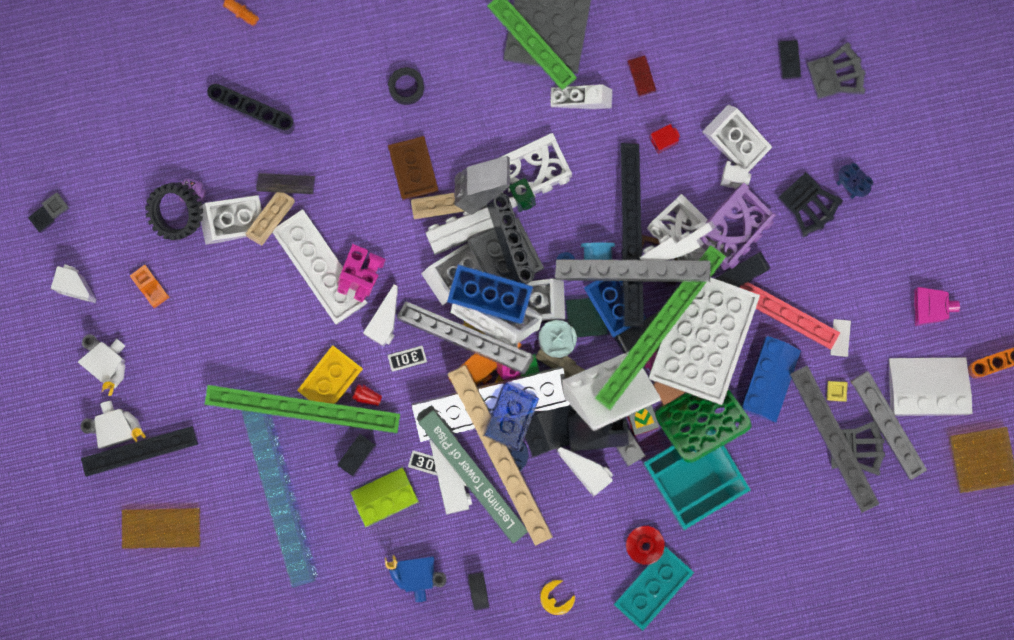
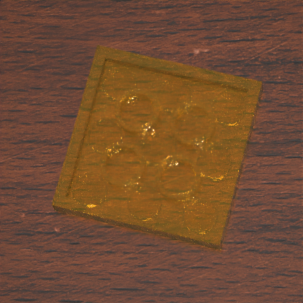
M1008 427L949 436L959 493L1014 485V459Z

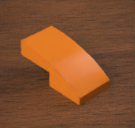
M143 265L130 275L154 309L170 298L146 265Z

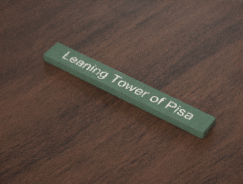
M434 410L417 422L510 542L514 544L528 532Z

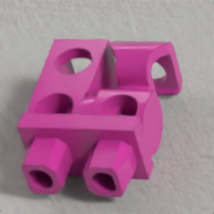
M352 244L337 282V292L347 295L350 288L356 291L354 299L363 302L367 296H370L379 276L376 274L378 267L383 268L386 259L370 252L367 259L369 266L363 270L361 268L368 250Z

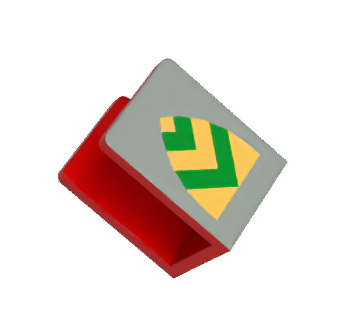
M652 405L627 415L634 437L659 428Z

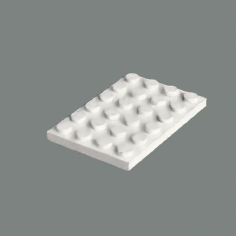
M710 277V282L704 285L661 342L649 379L722 405L760 295Z

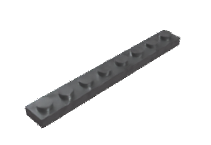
M556 260L555 279L578 281L710 282L711 261Z
M405 302L396 317L403 323L522 374L526 373L534 359L532 354L409 302Z
M808 365L791 373L790 376L861 513L879 505Z

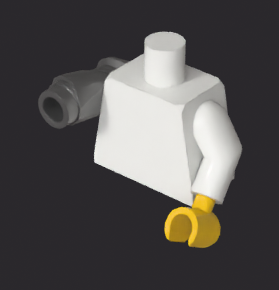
M88 334L82 339V345L90 352L80 359L78 363L103 383L102 392L105 389H110L108 395L111 396L114 388L124 379L125 360L118 354L125 345L116 339L109 347L97 340L94 335Z
M112 401L100 404L103 412L102 415L96 416L95 419L86 418L81 422V430L84 433L97 435V444L100 449L132 439L138 442L137 437L139 435L143 438L146 437L141 429L139 420L128 411L122 409L114 411Z

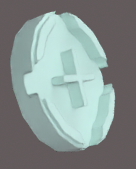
M553 320L547 322L541 328L538 342L545 354L561 358L573 351L576 346L577 335L575 329L568 325L567 322Z

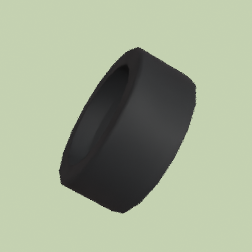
M399 68L393 72L388 82L389 93L393 100L399 104L411 105L419 101L423 96L425 89L423 78L413 68ZM408 75L416 80L418 87L414 95L403 97L397 93L395 84L402 76Z
M484 573L468 574L474 610L489 608Z

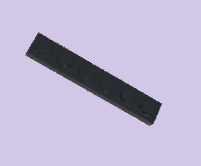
M190 426L82 457L81 462L85 477H89L199 444L194 426Z

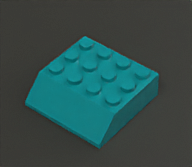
M713 429L708 431L707 435H713L716 432ZM724 445L692 463L685 462L674 446L643 463L644 468L682 531L751 491Z

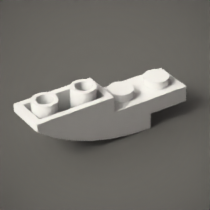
M703 221L695 227L696 231L692 234L688 231L679 237L681 241L678 240L676 235L671 238L667 235L659 240V246L654 248L651 245L643 251L645 255L641 256L640 259L669 260L683 256L701 247L703 242L700 237L716 227L712 221L707 224Z

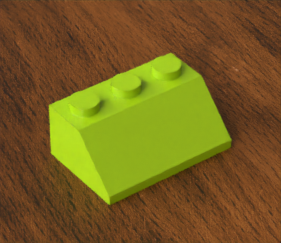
M403 467L350 492L365 527H369L419 503Z

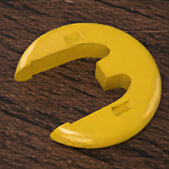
M562 580L548 582L540 594L543 608L553 615L567 613L575 602L574 595L564 605L554 607L557 601L554 598L548 599L550 591L563 582Z

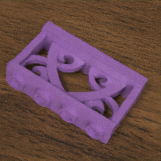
M743 183L732 192L706 221V224L712 221L715 227L717 225L722 226V234L720 235L721 231L714 228L700 237L703 242L701 247L706 251L712 245L720 251L721 244H725L724 252L726 253L727 248H730L732 254L730 257H725L720 265L723 270L729 267L732 269L739 263L740 260L738 258L740 255L744 256L751 249L749 245L752 242L756 243L762 237L761 232L771 227L774 223L772 219L776 214L772 213L749 190V187ZM743 198H744L752 207L748 208L747 205H746V203H745V201L743 200ZM732 208H735L737 212L740 211L741 214L734 215ZM757 211L762 216V221L756 223L754 219L758 216H750L749 212ZM726 216L729 219H739L742 217L743 236L727 237V223L723 217ZM707 238L716 241V247Z

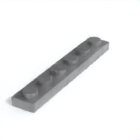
M869 371L851 380L908 479L912 480L927 471Z

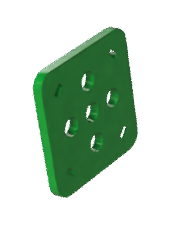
M727 389L722 405L686 393L659 408L655 413L658 424L681 458L687 463L695 462L748 432L752 426L749 416L729 389ZM699 405L698 409L693 411L690 410V407ZM718 408H725L723 412L715 413ZM702 417L708 418L707 421L703 423L698 422L699 419ZM684 427H691L688 432H681ZM717 430L715 434L707 435L708 431Z

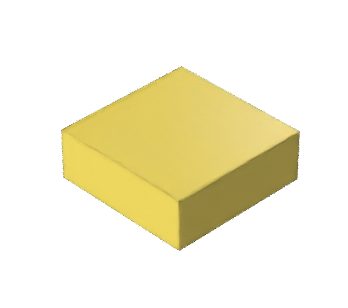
M827 381L826 401L846 402L848 382Z

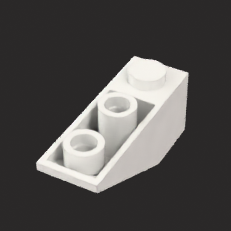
M603 84L572 86L565 88L563 91L559 87L551 88V107L611 108L612 89Z

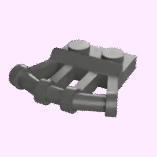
M849 42L831 56L807 62L806 65L817 99L839 93L865 94L864 75L866 73L861 67V57L856 55ZM844 52L851 59L839 64H833V60ZM854 66L855 73L841 77L837 76L836 70ZM857 78L855 88L840 86L842 82Z
M875 421L856 429H841L856 459L875 457L872 468L859 463L861 469L879 476L881 472L879 469L885 457V452H883L885 438L882 437ZM869 428L874 436V439H856V434ZM856 444H875V452L857 453ZM831 455V469H836L838 467Z

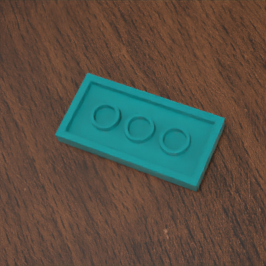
M665 547L661 558L649 564L613 605L643 631L694 572Z

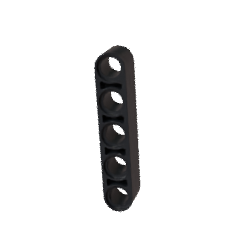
M212 84L208 87L207 95L214 104L283 134H290L295 129L292 117L282 111L220 84ZM216 90L222 92L218 98L212 97L213 92ZM232 98L239 99L236 105L229 104ZM254 105L256 110L253 113H248V106ZM272 113L273 118L267 121L264 120V115ZM284 120L291 122L287 128H282L281 123Z
M500 193L487 204L488 211L511 280L528 284L534 279V271L510 199L506 194ZM496 200L501 203V207L497 206ZM502 218L507 221V225L503 224ZM508 236L513 239V244L509 242ZM514 254L519 257V262L515 260ZM520 273L525 275V280L521 278Z

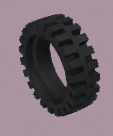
M180 182L164 184L151 192L150 197L146 201L148 205L145 206V210L149 211L146 213V218L150 217L151 219L148 221V224H153L154 226L151 229L158 231L157 235L163 236L166 240L174 241L186 238L196 232L197 228L201 225L199 222L203 220V216H200L203 213V209L199 207L202 206V202L197 201L199 198L198 194L193 195L195 191L192 188L188 189V185H182ZM174 193L180 196L186 203L189 219L184 228L174 229L163 220L160 213V203L165 194Z

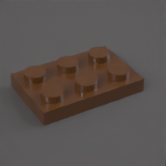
M425 136L388 145L402 201L439 191Z

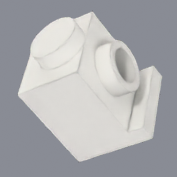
M727 161L720 185L734 189L743 183L749 185L751 174L748 173L749 170L744 169L740 165L731 166V162Z

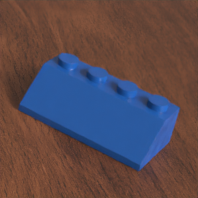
M458 265L447 302L522 324L533 286Z
M769 336L764 338L741 405L746 413L775 423L777 422L792 379L790 374L795 370L801 350Z

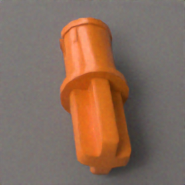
M225 0L223 7L233 12L236 18L240 17L251 26L257 24L259 17L246 9V5L242 6L235 0Z

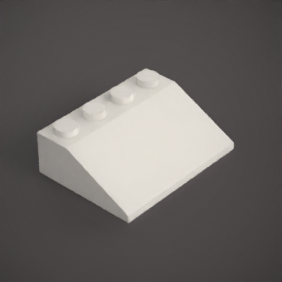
M629 351L562 380L564 398L593 431L661 401L659 394L643 368L611 410H608L594 399L628 355Z
M889 358L890 408L895 416L972 414V394L966 358Z

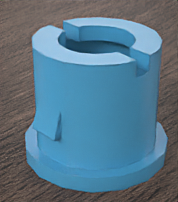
M581 243V248H584V260H612V247H615V243Z

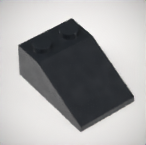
M571 405L547 410L519 421L532 458L570 444L568 417L577 414Z

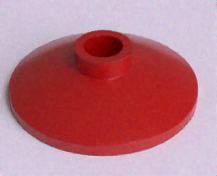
M638 527L627 538V553L638 564H652L658 561L664 553V538L653 527ZM649 544V549L644 550L643 545Z

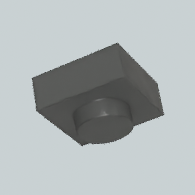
M57 192L42 203L54 220L69 209Z

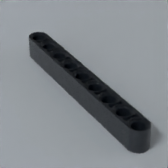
M759 252L715 279L740 288L744 283L750 282L770 270L771 267L762 252ZM659 312L645 319L643 327H632L614 338L623 354L631 351Z

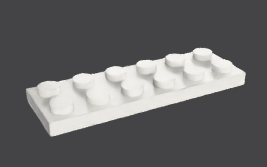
M303 209L274 229L272 233L336 325L368 304L366 300L363 302L355 300L354 295L356 291L350 288L347 295L337 292V282L343 267Z

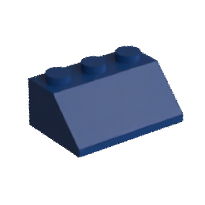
M594 281L583 288L613 338L632 328L623 327L622 281Z

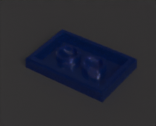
M504 382L483 436L518 452L540 398Z

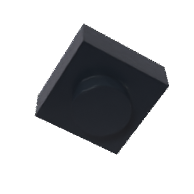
M44 206L28 217L40 234L55 223V220Z

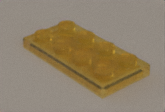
M200 508L122 510V549L201 547Z

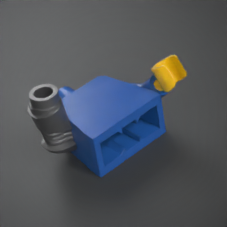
M392 555V562H388L384 558L385 566L388 568L390 576L400 589L405 590V592L414 591L415 603L427 601L425 589L443 587L446 584V575L442 572H434V557L398 562L394 555Z

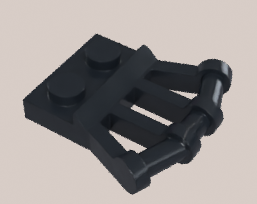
M807 172L777 198L795 217L803 238L807 237L809 233L825 228L824 225L834 219L839 205L843 203L841 198L824 191ZM817 195L832 201L829 210L816 197ZM811 201L824 214L820 219L806 206ZM802 210L814 224L805 227L799 212Z

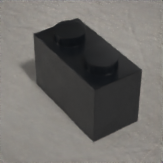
M359 434L337 466L352 477H355L377 446Z

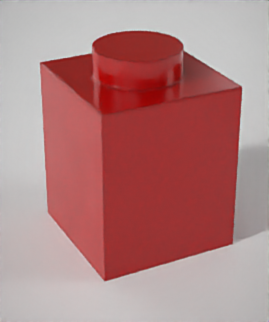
M671 124L651 133L649 136L657 154L679 143L678 138H680L676 127L673 128Z

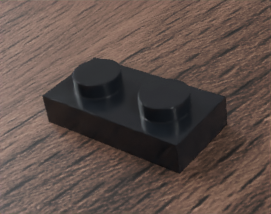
M798 40L779 41L781 79H800L801 67Z

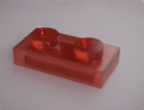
M646 55L627 60L638 98L655 93L657 89Z

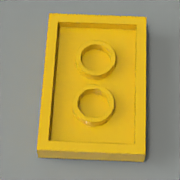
M332 345L297 391L308 400L336 404L362 372L363 368Z

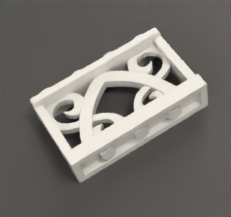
M553 133L502 156L510 157V165L516 166V171L510 175L511 184L519 181L515 177L520 172L521 159L524 158L532 165H542L535 182H528L535 197V194L541 191L546 193L552 190V186L558 183L563 185L569 182V178L572 177V172ZM552 145L558 159H549V146ZM533 154H538L539 157L537 159L542 158V161H533L531 157ZM548 164H559L562 168L560 175L552 176L551 171L557 169L552 166L548 167ZM545 177L549 180L542 183ZM517 186L515 189L516 193L519 195L525 194V192L521 193V188L526 189L525 186ZM509 197L512 208L516 207L517 204L514 197Z
M681 194L647 228L659 240L667 235L670 238L676 235L678 240L681 241L679 239L682 235L681 229L696 231L695 227L703 221L706 222L708 219ZM672 210L677 213L675 218L668 215ZM667 220L674 223V225L666 224L665 226L662 221ZM707 238L716 247L717 242ZM721 244V253L728 257L731 254L732 250L730 248H727V252L725 253V244ZM699 247L677 258L679 261H699L706 251Z
M452 304L451 313L492 338L515 348L518 346V343L534 331L539 330L542 315L527 307L522 324Z

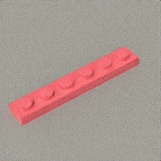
M749 282L744 283L740 287L760 295L756 310L829 350L832 349L840 332Z

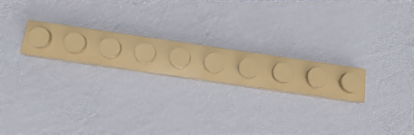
M466 364L449 372L448 376L535 546L552 538L553 535Z

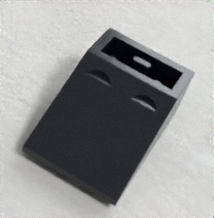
M579 414L568 417L571 451L629 446L626 416L594 431Z

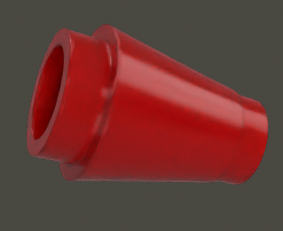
M358 384L352 398L359 403L379 406L382 395H379L364 384Z

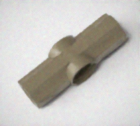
M540 349L536 356L537 360L552 369L562 366L565 379L585 371L568 356L561 358L551 357L545 354L542 349Z

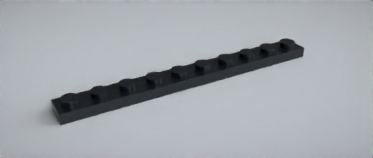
M620 143L622 260H641L639 144ZM622 281L623 327H643V281Z

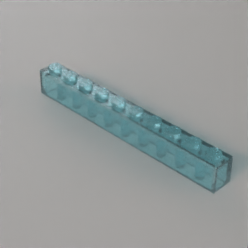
M241 410L291 587L295 588L315 582V577L318 576L315 565L312 566L310 558H313L310 547H306L304 540L307 539L305 529L301 528L299 524L302 518L299 509L295 510L293 502H296L294 491H290L288 486L291 480L289 473L284 472L283 465H286L283 454H279L277 448L280 446L278 436L273 434L272 428H275L272 416L269 417L268 414Z

